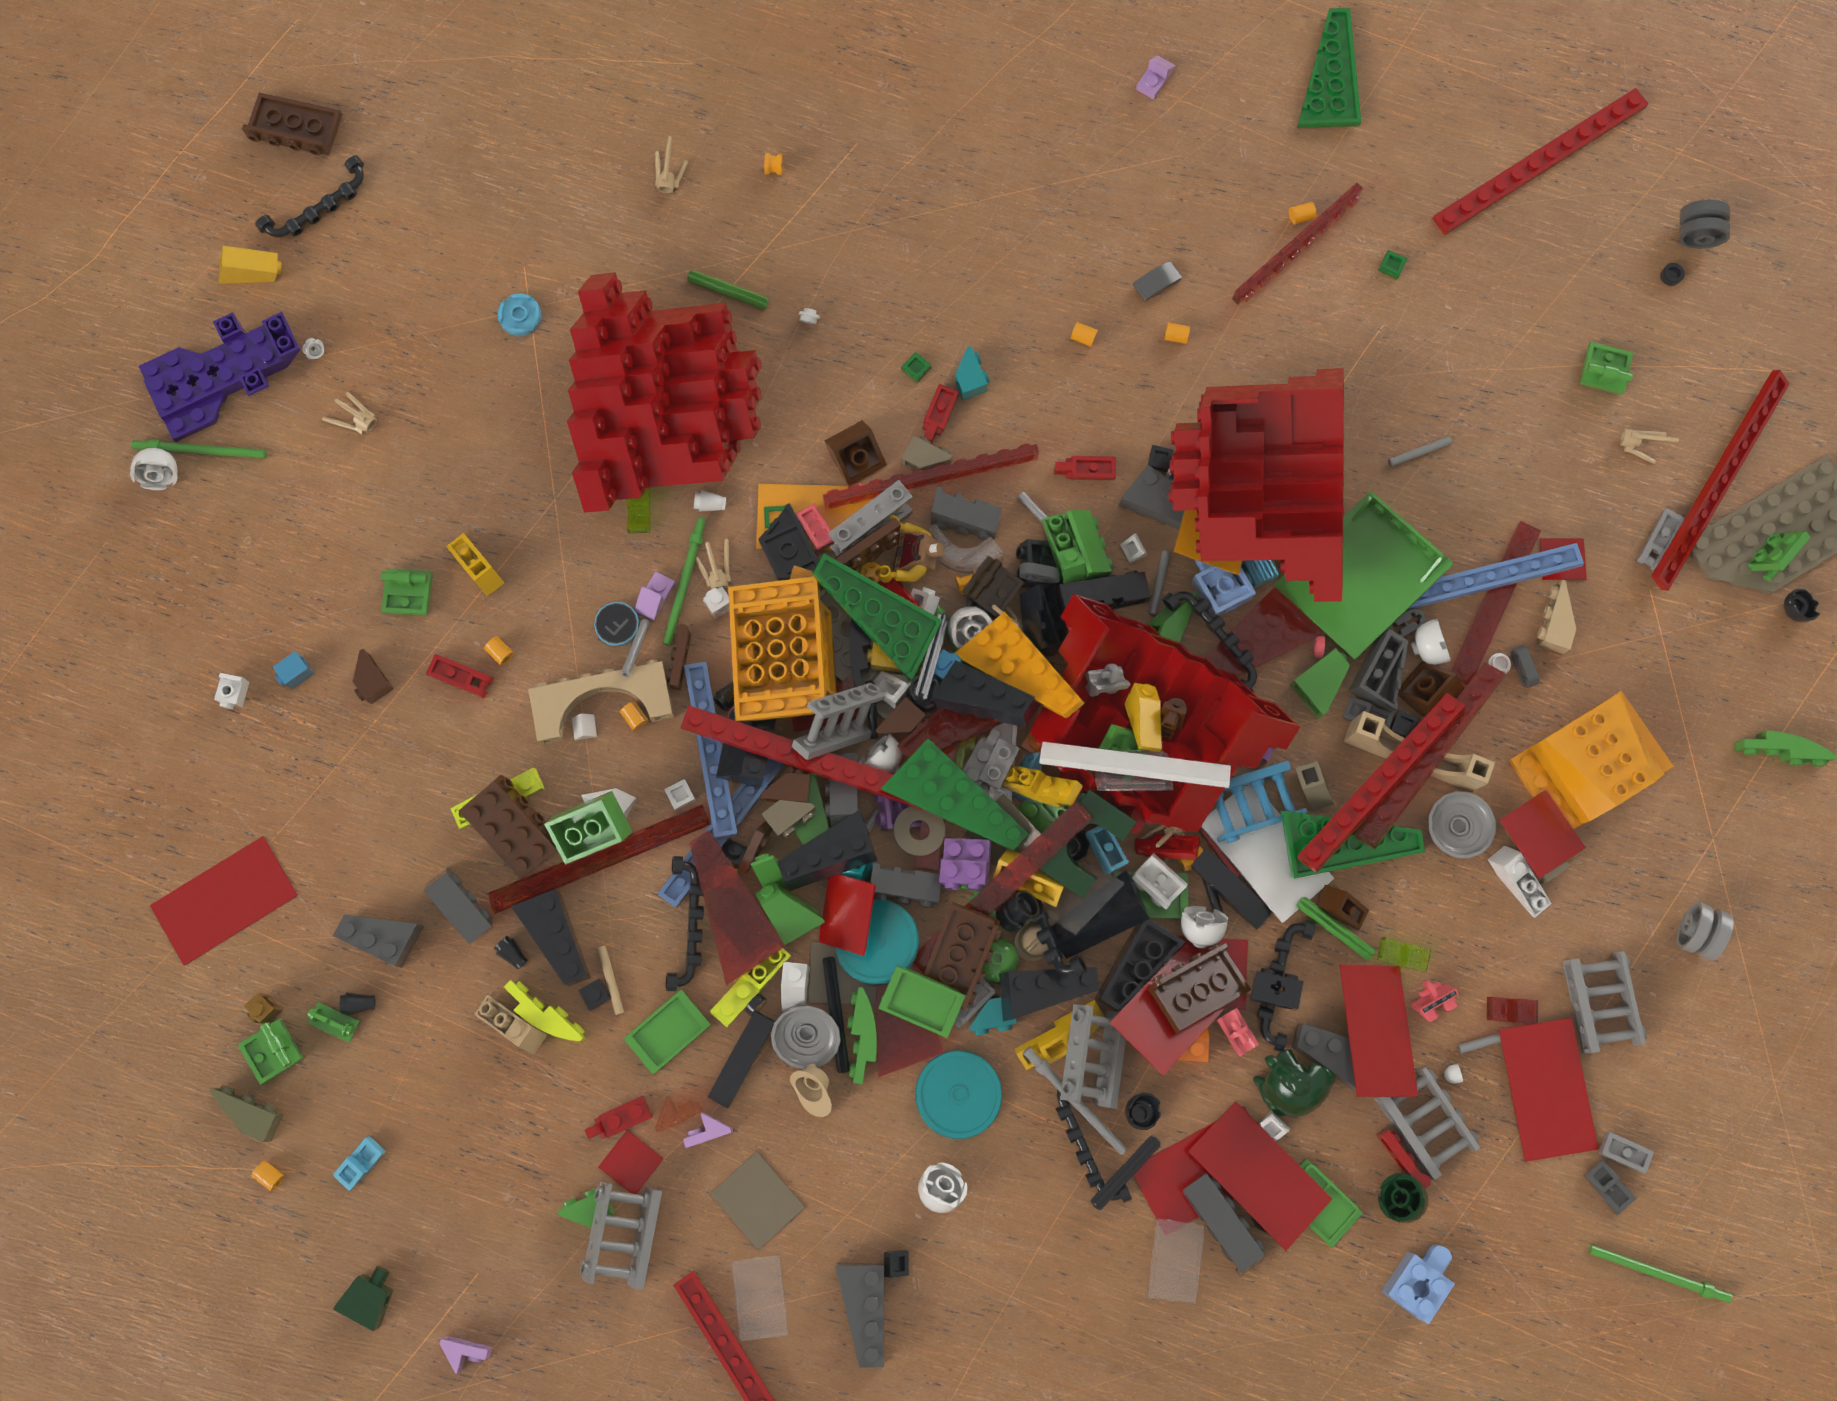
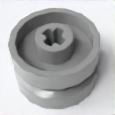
M1699 901L1693 903L1680 923L1677 933V946L1690 953L1697 951V955L1710 961L1716 960L1723 953L1731 938L1734 925L1733 916L1719 909L1713 911L1711 906Z

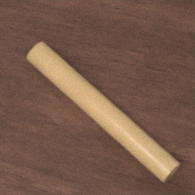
M606 946L598 947L597 951L615 1015L623 1014L625 1012Z

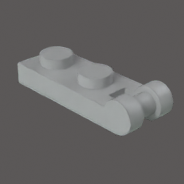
M1667 508L1664 509L1642 551L1637 556L1636 562L1644 563L1654 571L1685 518ZM1651 551L1657 554L1655 559L1649 556Z

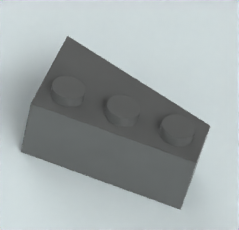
M937 486L931 510V525H934L939 530H956V533L961 535L974 534L982 540L995 539L1002 508L977 499L975 502L963 500V495L956 493L955 497L943 493L944 488Z
M1390 629L1386 630L1374 641L1349 691L1372 703L1377 708L1389 712L1397 710L1398 691L1401 689L1402 682H1400V678L1405 665L1408 640Z
M834 753L835 755L858 762L857 753ZM830 779V782L825 783L826 796H830V803H825L826 817H830L831 827L859 810L858 788Z
M873 863L871 883L876 884L875 900L887 901L888 898L897 899V903L911 905V901L920 902V906L934 908V904L939 905L941 891L939 874L917 870H901L900 867H880V864Z
M447 867L426 884L424 892L470 944L492 927V922L490 921L492 916L485 908L481 909L476 903L478 900L470 890L467 891L463 887L461 879Z
M1298 1024L1292 1048L1313 1063L1331 1069L1335 1078L1343 1082L1351 1090L1356 1091L1349 1038L1306 1024Z

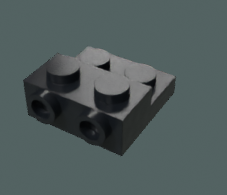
M1026 539L1016 549V557L1020 559V564L1036 563L1056 567L1048 541ZM1020 567L1017 570V577L1024 582L1021 587L1032 588L1038 584H1049L1020 578ZM1061 576L1058 583H1053V587H1059V584H1064Z

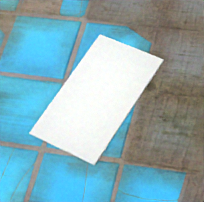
M1251 784L1244 786L1245 790L1243 792L1255 824L1266 821L1255 787L1252 788ZM1233 794L1224 803L1234 830L1246 827L1236 797ZM1271 804L1275 817L1281 816ZM1217 808L1207 816L1201 826L1209 835V838L1215 842L1282 923L1299 910L1296 904L1301 897H1306L1310 900L1334 879L1329 872L1318 874L1310 883H1307L1303 877L1291 878L1289 861L1281 853L1286 848L1282 822L1240 835V840L1227 844L1226 840L1217 841L1219 836L1226 833Z

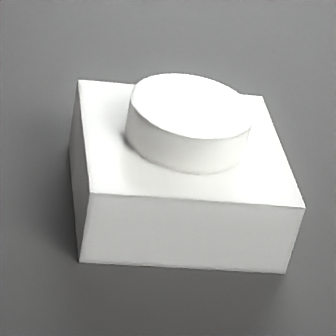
M685 779L664 789L675 811L695 801Z

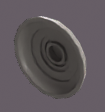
M1455 791L1442 796L1433 805L1428 818V830L1433 842L1442 852L1455 858H1471L1482 854L1491 845L1496 834V820L1491 808L1482 798L1470 792Z
M808 1005L797 1006L783 1012L774 1022L771 1040L773 1049L779 1058L788 1065L804 1069L809 1064L814 1063L818 1068L828 1063L837 1053L840 1044V1033L834 1019L822 1009Z

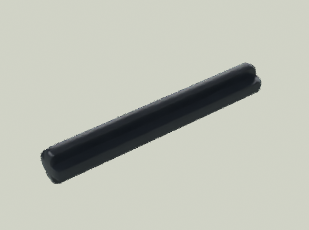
M1149 1136L1090 1201L1094 1208L1102 1210L1161 1146L1156 1137Z

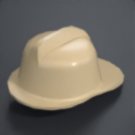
M1047 911L1051 927L1060 920V917L1053 912ZM1032 920L1018 931L1015 936L1014 945L1019 956L1023 959L1037 961L1044 957L1043 952L1047 951L1048 947L1047 944L1042 945L1038 940L1036 933L1041 930L1040 924L1035 925Z
M814 1063L809 1064L803 1070L793 1072L790 1076V1082L804 1109L816 1117L827 1116L831 1112L832 1103L827 1092L829 1078L825 1072L817 1068Z

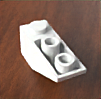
M1503 846L1488 859L1500 880L1532 917H1537L1552 904L1521 852Z

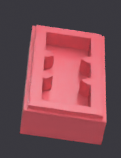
M815 504L795 514L817 552L834 543L828 535L831 529Z

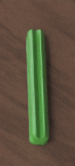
M690 270L687 279L690 283L765 310L768 306L769 301L765 296L695 270Z
M1301 897L1296 904L1297 908L1365 960H1370L1373 957L1375 950L1308 898Z

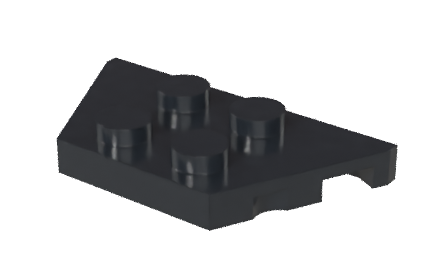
M788 503L778 518H775L770 524V528L758 539L778 580H789L794 565L814 571L818 563V559L790 503Z

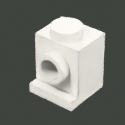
M723 587L719 589L713 588L706 593L703 602L714 619L729 611V596Z
M923 587L922 590L913 588L911 592L912 597L922 609L934 615L940 597L935 596L936 591Z
M220 673V681L214 700L220 703V707L233 710L234 706L242 708L249 681L239 676Z

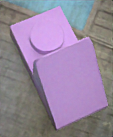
M1158 55L1150 59L1148 69L1138 82L1136 90L1154 100L1176 65Z
M655 571L647 587L642 586L634 611L655 621L674 588L675 581Z
M701 1112L706 1131L702 1132L701 1128L688 1132L689 1137L684 1138L683 1141L685 1147L688 1148L732 1133L733 1129L710 1115Z
M449 1336L440 1340V1346L456 1374L462 1371L466 1356H468L469 1361L482 1363L483 1360L491 1357L493 1349L491 1346Z

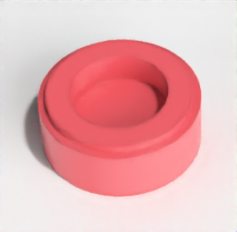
M1315 637L1314 658H1323L1325 637Z

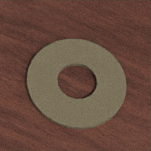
M909 806L900 812L895 820L894 837L899 847L906 853L914 856L929 855L942 844L945 837V824L941 817ZM921 820L928 824L930 832L927 838L916 840L910 835L909 828L914 821Z

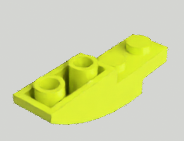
M531 768L510 779L514 784V788L528 800V797L545 789L536 768ZM475 796L450 808L459 829L471 826L459 810Z
M773 941L710 1010V1013L728 1028L741 1012H744L751 999L760 994L791 955Z
M510 980L504 986L520 1003L514 1011L534 1027L567 1040L584 1042L587 1039L583 1035L585 1030L578 1023L574 1022L572 1024L566 1018L569 1015L560 1006L557 1008L549 1006L544 1010V1003L537 997L532 999L527 994L529 989L521 981L516 983Z

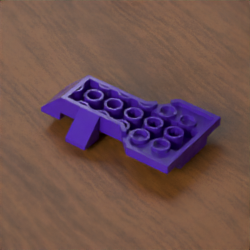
M232 312L213 321L224 344L202 354L178 347L139 365L145 379L144 383L158 414L165 422L175 442L216 424L219 418L218 412L228 395L243 388L248 396L269 387L268 376L287 368L301 349L283 312L263 320L262 326L247 333Z

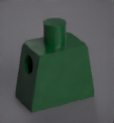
M376 1266L371 1277L365 1274L359 1275L336 1303L333 1310L371 1331L379 1329L393 1292L392 1288L384 1285L390 1272L380 1266Z

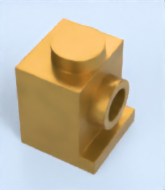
M257 993L243 1006L248 1011L247 1016L254 1023L257 1024L259 1022L261 1025L267 1022L270 1023L282 1011L267 994Z

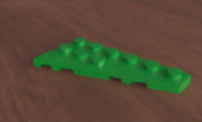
M1329 8L1297 128L1360 126L1361 124L1350 8Z
M822 554L811 575L910 681L913 680L942 619L830 556Z
M926 739L880 789L1012 851L1029 834L929 739Z
M1280 810L1291 878L1294 879L1425 852L1422 830L1363 821L1320 870L1315 873L1299 861L1297 856L1332 817Z

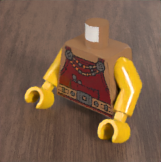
M896 516L889 517L890 520L896 518L899 521L898 517ZM907 522L905 524L900 523V530L903 533L899 534L893 570L891 572L890 567L887 565L881 566L879 568L880 572L887 574L879 575L880 580L884 583L890 582L892 578L895 581L916 582L924 574L935 569L936 558L943 556L945 553L943 544L938 543L929 531L920 526Z

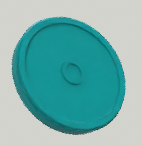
M874 899L865 956L836 947L835 953L842 968L854 979L868 984L889 983L897 965L909 969L914 963L919 949L918 929L912 916L902 906L889 900Z
M949 1051L936 1056L922 1070L916 1084V1105L924 1122L936 1133L952 1139L971 1138L985 1131L994 1122L1001 1107L1002 1087L996 1071L984 1058L968 1051Z

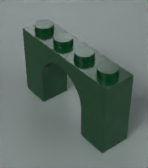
M1091 788L1088 792L1082 791L1076 800L1079 804L1076 810L1072 811L1070 809L1062 820L1066 823L1061 831L1058 828L1049 839L1053 842L1049 849L1043 848L1036 858L1040 861L1036 867L1082 899L1092 887L1097 877L1076 863L1071 857L1068 849V840L1072 831L1083 824H1096L1124 841L1137 822L1135 818Z

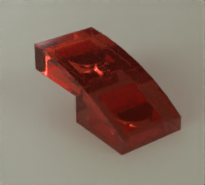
M1487 997V1021L1538 1023V1000Z

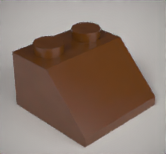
M863 420L824 440L833 461L848 485L887 465L871 428Z
M1422 661L1401 684L1398 696L1418 714L1425 717L1446 693L1458 700L1466 690L1456 673Z

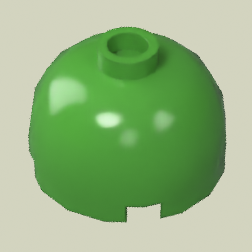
M999 937L998 942H992L990 949L994 951L989 964L984 962L982 971H985L984 979L989 983H1000L999 974L1016 971L1019 965V955L1016 947L1003 937Z

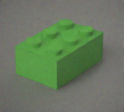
M612 791L557 813L544 823L565 864L617 844L633 832Z

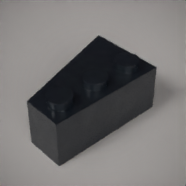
M1038 584L1019 594L1023 633L1043 656H1054L1059 653L1058 650L1066 638L1068 630L1065 621L1060 617L1062 611L1053 584Z

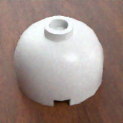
M143 449L133 457L130 467L131 480L134 483L135 480L139 482L140 487L144 489H167L166 485L171 483L174 485L178 479L176 460L169 452L163 449Z
M967 606L961 608L949 620V637L956 647L961 648L988 626L992 620L985 611L977 607Z
M1438 619L1422 624L1415 632V642L1411 643L1415 656L1420 654L1424 662L1434 665L1451 661Z
M889 734L888 736H883L868 749L870 752L867 758L863 755L859 760V763L895 774L900 768L899 764L902 760L903 752L898 741Z
M1204 906L1186 907L1181 917L1183 935L1198 948H1206L1218 943L1224 937L1227 929L1228 917L1224 913L1214 909L1213 913L1206 911L1207 907Z
M942 1162L937 1165H930L925 1170L919 1180L918 1193L920 1200L929 1210L937 1213H946L956 1209L967 1195V1184L963 1182L962 1174L958 1169Z

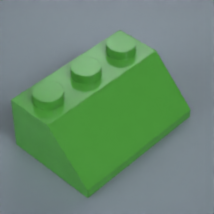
M1090 510L1067 511L1065 519L1085 561L1086 579L1083 581L1110 576L1111 570H1113V563L1110 557H1106L1104 551L1106 544L1102 536L1099 537L1097 532L1099 525L1096 517H1092Z

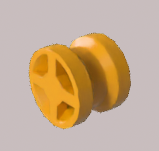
M765 153V175H770L771 173L783 174V154L771 155L770 153Z
M875 562L866 563L860 571V574L867 578H872L870 580L876 583L880 582L879 575L883 573L879 570L880 565Z

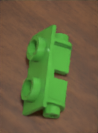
M320 1002L317 1003L315 1009L311 1008L307 1014L310 1017L308 1024L350 1043L360 1023L359 1020L346 1014H341L340 1011Z

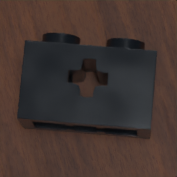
M1261 968V972L1256 971L1254 973L1249 1001L1296 1011L1299 1009L1304 981L1298 980L1296 975L1285 973L1284 977L1275 975L1273 970ZM1279 983V988L1283 989V991L1276 995L1271 986Z

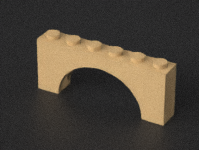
M649 660L645 662V665L636 666L634 664L629 677H624L621 674L622 670L606 669L602 670L601 674L593 676L587 673L579 675L578 679L562 678L556 680L554 684H535L534 688L528 689L537 741L541 745L564 741V725L571 711L584 699L603 692H620L636 698L646 707L652 722L675 718L663 662Z
M1363 711L1350 722L1344 743L1387 759L1405 738L1390 730L1384 723L1386 719ZM1429 749L1412 769L1473 792L1488 784L1495 762L1475 754L1456 755Z

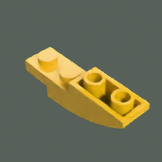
M1011 765L1001 785L1027 798L1062 808L1063 804L1072 806L1083 787L1075 780L1047 776L1041 770Z
M1095 1000L1086 1004L1093 1006L1092 1015L1105 1017ZM1072 1012L1055 1020L1054 1024L1056 1027L1015 1048V1052L1026 1070L1035 1066L1023 1054L1028 1047H1031L1041 1059H1045L1049 1064L1067 1054ZM1091 1024L1089 1036L1099 1027L1098 1025Z

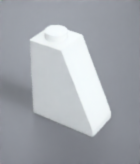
M783 963L781 981L782 1012L793 1007L806 1006L810 973L808 964Z

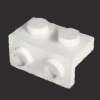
M1154 853L1135 871L1132 877L1138 889L1141 891L1145 890L1157 906H1162L1165 909L1170 906L1171 902L1188 885Z

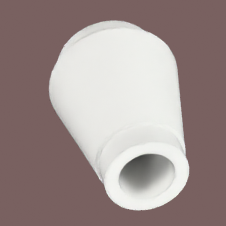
M701 490V492L695 491L694 509H699V512L725 510L726 497Z

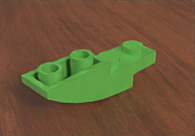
M1764 731L1757 734L1756 739H1742L1734 743L1735 752H1744L1745 756H1755L1759 753H1766V756H1780V762H1789L1790 766H1802L1804 763H1812L1814 767L1827 766L1828 762L1836 760V755L1825 747L1806 738L1789 733Z
M858 987L857 992L853 991L851 1005L855 1006L854 1015H849L847 1029H851V1034L860 1035L859 1040L854 1041L853 1054H857L856 1064L851 1063L849 1077L853 1078V1083L863 1084L866 1061H876L877 1034L869 999L864 989Z

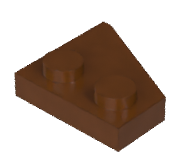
M766 821L756 829L738 867L744 873H747L752 868L751 863L755 862V858L760 856L762 848L766 847L770 839L769 835L772 828Z

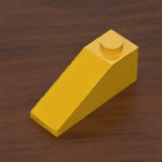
M464 533L446 546L486 596H489L504 584V581Z
M1134 683L1124 704L1138 749L1160 752L1162 749L1161 708L1156 687L1149 684Z
M1007 849L998 861L993 879L1019 891H1027L1035 898L1057 907L1064 886L1036 867L1037 864L1029 857Z

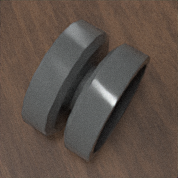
M1711 199L1699 200L1683 206L1680 210V243L1683 246L1695 249L1712 248L1726 243L1730 239V224L1728 223L1730 221V206L1726 202Z

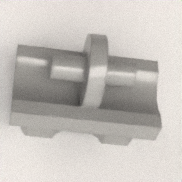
M1108 664L1105 669L1087 671L1085 674L1088 681L1085 688L1091 697L1098 696L1099 693L1103 692L1113 694L1118 690L1128 689L1130 686L1129 681L1123 676V670L1116 664Z

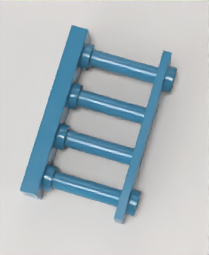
M1289 761L1230 779L1229 788L1223 790L1215 803L1226 832L1217 838L1218 842L1226 840L1227 844L1240 840V835L1282 822L1281 816L1275 817L1263 785L1265 784L1264 780L1269 778L1275 781L1286 811L1307 813L1306 808L1295 810L1285 784L1284 773L1291 770ZM1250 784L1252 788L1255 787L1266 817V821L1257 824L1254 822L1243 792L1245 790L1244 786ZM1231 791L1235 795L1246 827L1234 830L1223 800L1224 792Z

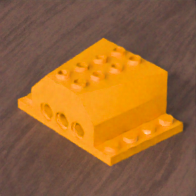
M814 577L728 587L735 721L749 722L815 714L807 707L808 702L836 693L831 611L820 601L819 582Z
M1622 691L1508 760L1533 798L1547 790L1573 830L1623 803L1656 782L1664 775V772L1674 767Z

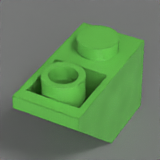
M596 1188L584 1193L585 1198L578 1202L573 1198L562 1203L563 1208L557 1211L558 1215L591 1228L596 1206ZM609 1201L607 1216H616Z

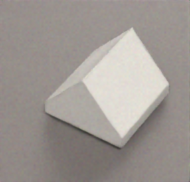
M1136 533L1120 544L1130 564L1147 556V552Z
M579 714L571 718L575 741L597 737L594 714Z
M1270 1111L1259 1123L1275 1141L1279 1140L1290 1130L1289 1126L1273 1111Z

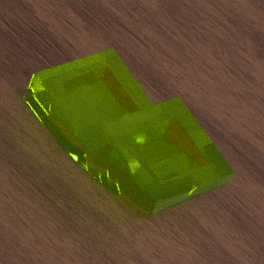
M649 487L641 498L627 499L628 533H650Z
M974 726L970 728L963 738L956 755L955 764L962 771L965 752L972 753L975 747L977 727Z
M1382 937L1377 960L1408 969L1427 972L1431 949Z

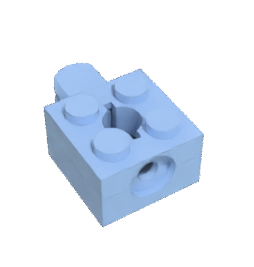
M1195 560L1201 572L1194 576L1191 583L1199 597H1203L1210 604L1211 608L1207 611L1212 617L1215 615L1222 616L1251 601L1255 596L1256 592L1242 568H1240L1239 575Z
M1432 1245L1422 1259L1413 1253L1407 1252L1381 1292L1420 1321L1430 1324L1455 1283L1443 1275L1452 1260L1450 1251L1443 1246Z

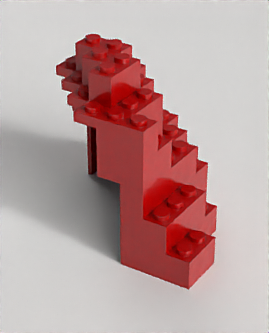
M616 272L591 275L578 290L584 313L570 329L576 351L569 359L575 381L568 389L574 412L568 418L567 424L579 461L572 471V475L584 513L609 511L616 500L641 498L649 487L724 481L741 450L739 440L755 439L758 431L761 429V420L757 417L755 409L759 400H761V390L756 385V377L762 369L761 359L757 357L756 350H737V335L732 330V314L727 309L726 303L652 311V301L648 298L646 290L621 293L622 284L617 278Z
M1344 368L1317 369L1316 376L1289 377L1288 384L1206 387L1205 394H1201V401H1199V408H1197L1198 423H1176L1175 430L1171 431V445H1175V452H1172V460H1170V474H1174V481H1171V489H1169L1168 495L1169 503H1173V511L1197 510L1195 531L1200 532V540H1196V553H1201V561L1281 560V573H1285V581H1309V594H1314V602H1342L1344 548Z
M1073 594L1060 616L1067 623L1066 627L1070 631L1058 652L1064 657V662L1068 664L1061 677L1081 698L1084 704L1068 718H1064L1043 707L1029 732L1040 746H1042V742L1099 749L1111 724L1132 729L1124 703L1134 683L1149 684L1156 687L1160 699L1161 712L1164 702H1168L1172 698L1183 700L1187 711L1181 731H1175L1172 739L1161 736V751L1148 750L1146 755L1230 765L1231 779L1238 766L1242 768L1246 766L1257 768L1269 747L1287 750L1300 726L1275 702L1259 698L1235 674L1218 670L1207 658L1190 653L1178 641L1162 637L1151 625L1119 616L1105 603ZM1108 664L1120 666L1123 670L1124 678L1130 683L1128 689L1118 690L1113 694L1103 692L1094 697L1088 694L1085 685L1088 683L1085 677L1087 671L1105 669ZM1056 766L1061 770L1058 778L1075 780L1083 786L1076 799H1078L1083 790L1088 792L1090 788L1137 820L1130 832L1137 834L1140 833L1146 822L1154 824V822L1159 823L1167 828L1171 826L1177 827L1184 832H1187V830L1198 832L1225 787L1134 776L1132 782L1129 783L1123 779L1124 775Z

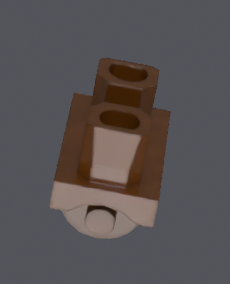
M1172 698L1168 702H1164L1161 712V736L1172 739L1175 731H1181L1187 709L1185 702L1180 698Z

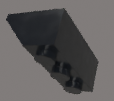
M730 712L729 719L735 720V712ZM776 719L740 723L773 733ZM723 743L716 778L761 787L768 758Z

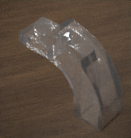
M936 524L928 528L932 537L938 543H942L945 548L944 555L936 559L953 571L973 574V571L979 568L988 555L1000 562L1004 558V552L991 537L974 548L963 549L953 545Z

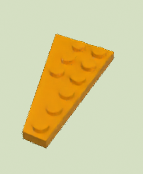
M1005 611L955 652L963 662L972 668L1034 696L1037 702L1064 718H1068L1084 704L1081 698Z

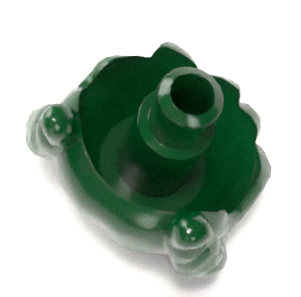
M1286 1049L1278 1053L1276 1057L1273 1055L1266 1056L1265 1062L1271 1070L1266 1079L1261 1076H1254L1253 1082L1257 1085L1263 1101L1276 1115L1299 1117L1316 1110L1328 1097L1331 1087L1335 1082V1075L1331 1069L1312 1062L1309 1064L1307 1072L1303 1064H1299L1292 1052L1293 1050Z

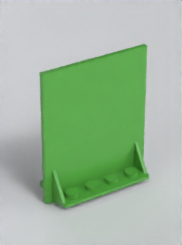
M1372 491L1344 516L1342 602H1314V594H1309V581H1285V574L1274 584L1275 588L1354 660L1453 566V562L1430 543V538H1424L1411 524L1407 523Z

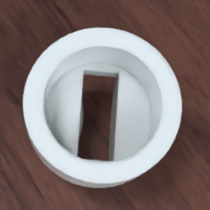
M1458 1064L1450 1065L1445 1069L1444 1077L1448 1082L1453 1084L1463 1082Z

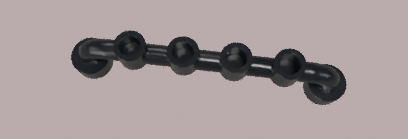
M357 155L348 158L344 166L349 173H355V178L350 182L341 184L334 193L323 196L316 205L305 208L298 217L287 220L283 227L279 229L273 228L275 222L269 215H264L257 219L255 226L261 233H267L273 237H283L289 233L292 236H298L303 232L302 224L307 221L310 224L319 222L321 219L320 212L325 209L328 212H333L339 207L338 200L344 197L348 201L357 195L355 189L362 184L364 179V172L362 170L364 163Z
M1186 591L1177 592L1174 595L1170 592L1166 594L1162 601L1172 612L1181 606L1179 601L1186 600L1189 602L1192 610L1204 620L1207 628L1220 639L1223 647L1231 652L1238 665L1247 671L1248 679L1246 681L1241 679V681L1254 692L1252 687L1257 680V671L1251 663L1254 660L1253 655L1247 649L1241 651L1237 647V644L1240 642L1238 637L1233 632H1230L1228 635L1222 629L1225 622L1219 615L1214 617L1210 615L1207 611L1211 608L1208 601L1203 597L1198 600L1193 594Z
M683 856L672 857L671 869L672 875H682L683 870H685L691 876L689 885L686 972L682 977H677V973H667L666 991H676L677 987L688 984L694 977L695 966H701V952H696L697 943H702L703 937L702 929H697L698 920H703L704 907L699 906V896L704 897L705 883L700 882L697 867L691 862L683 861Z
M1035 898L1040 911L1038 916L1032 919L1035 925L1040 924L1041 930L1036 934L1042 945L1047 944L1048 950L1043 952L1049 965L1054 964L1056 970L1061 974L1070 975L1075 973L1077 976H1081L1086 973L1087 967L1080 955L1069 960L1070 965L1063 964V956L1057 947L1055 933L1050 927L1048 913L1043 907L1041 900Z
M1306 920L1305 924H1292L1285 930L1282 939L1277 938L1274 951L1279 952L1277 961H1271L1269 968L1275 971V975L1283 977L1293 935L1301 932L1303 933L1302 938L1312 940L1316 922ZM1276 983L1274 986H1271V989H1274V994L1276 995L1279 993L1280 990L1279 983ZM1260 1005L1257 1019H1261V1035L1266 1042L1274 1045L1273 1050L1281 1052L1285 1048L1287 1034L1278 1032L1277 1036H1274L1269 1030L1275 1006Z
M1057 1089L1056 1096L1060 1106L1056 1108L1060 1120H1066L1069 1129L1065 1131L1070 1142H1076L1079 1151L1075 1153L1080 1165L1086 1164L1089 1173L1085 1176L1090 1187L1096 1186L1097 1191H1099L1105 1183L1069 1102L1060 1100L1061 1092ZM1126 1184L1111 1201L1122 1199L1123 1203L1132 1200Z

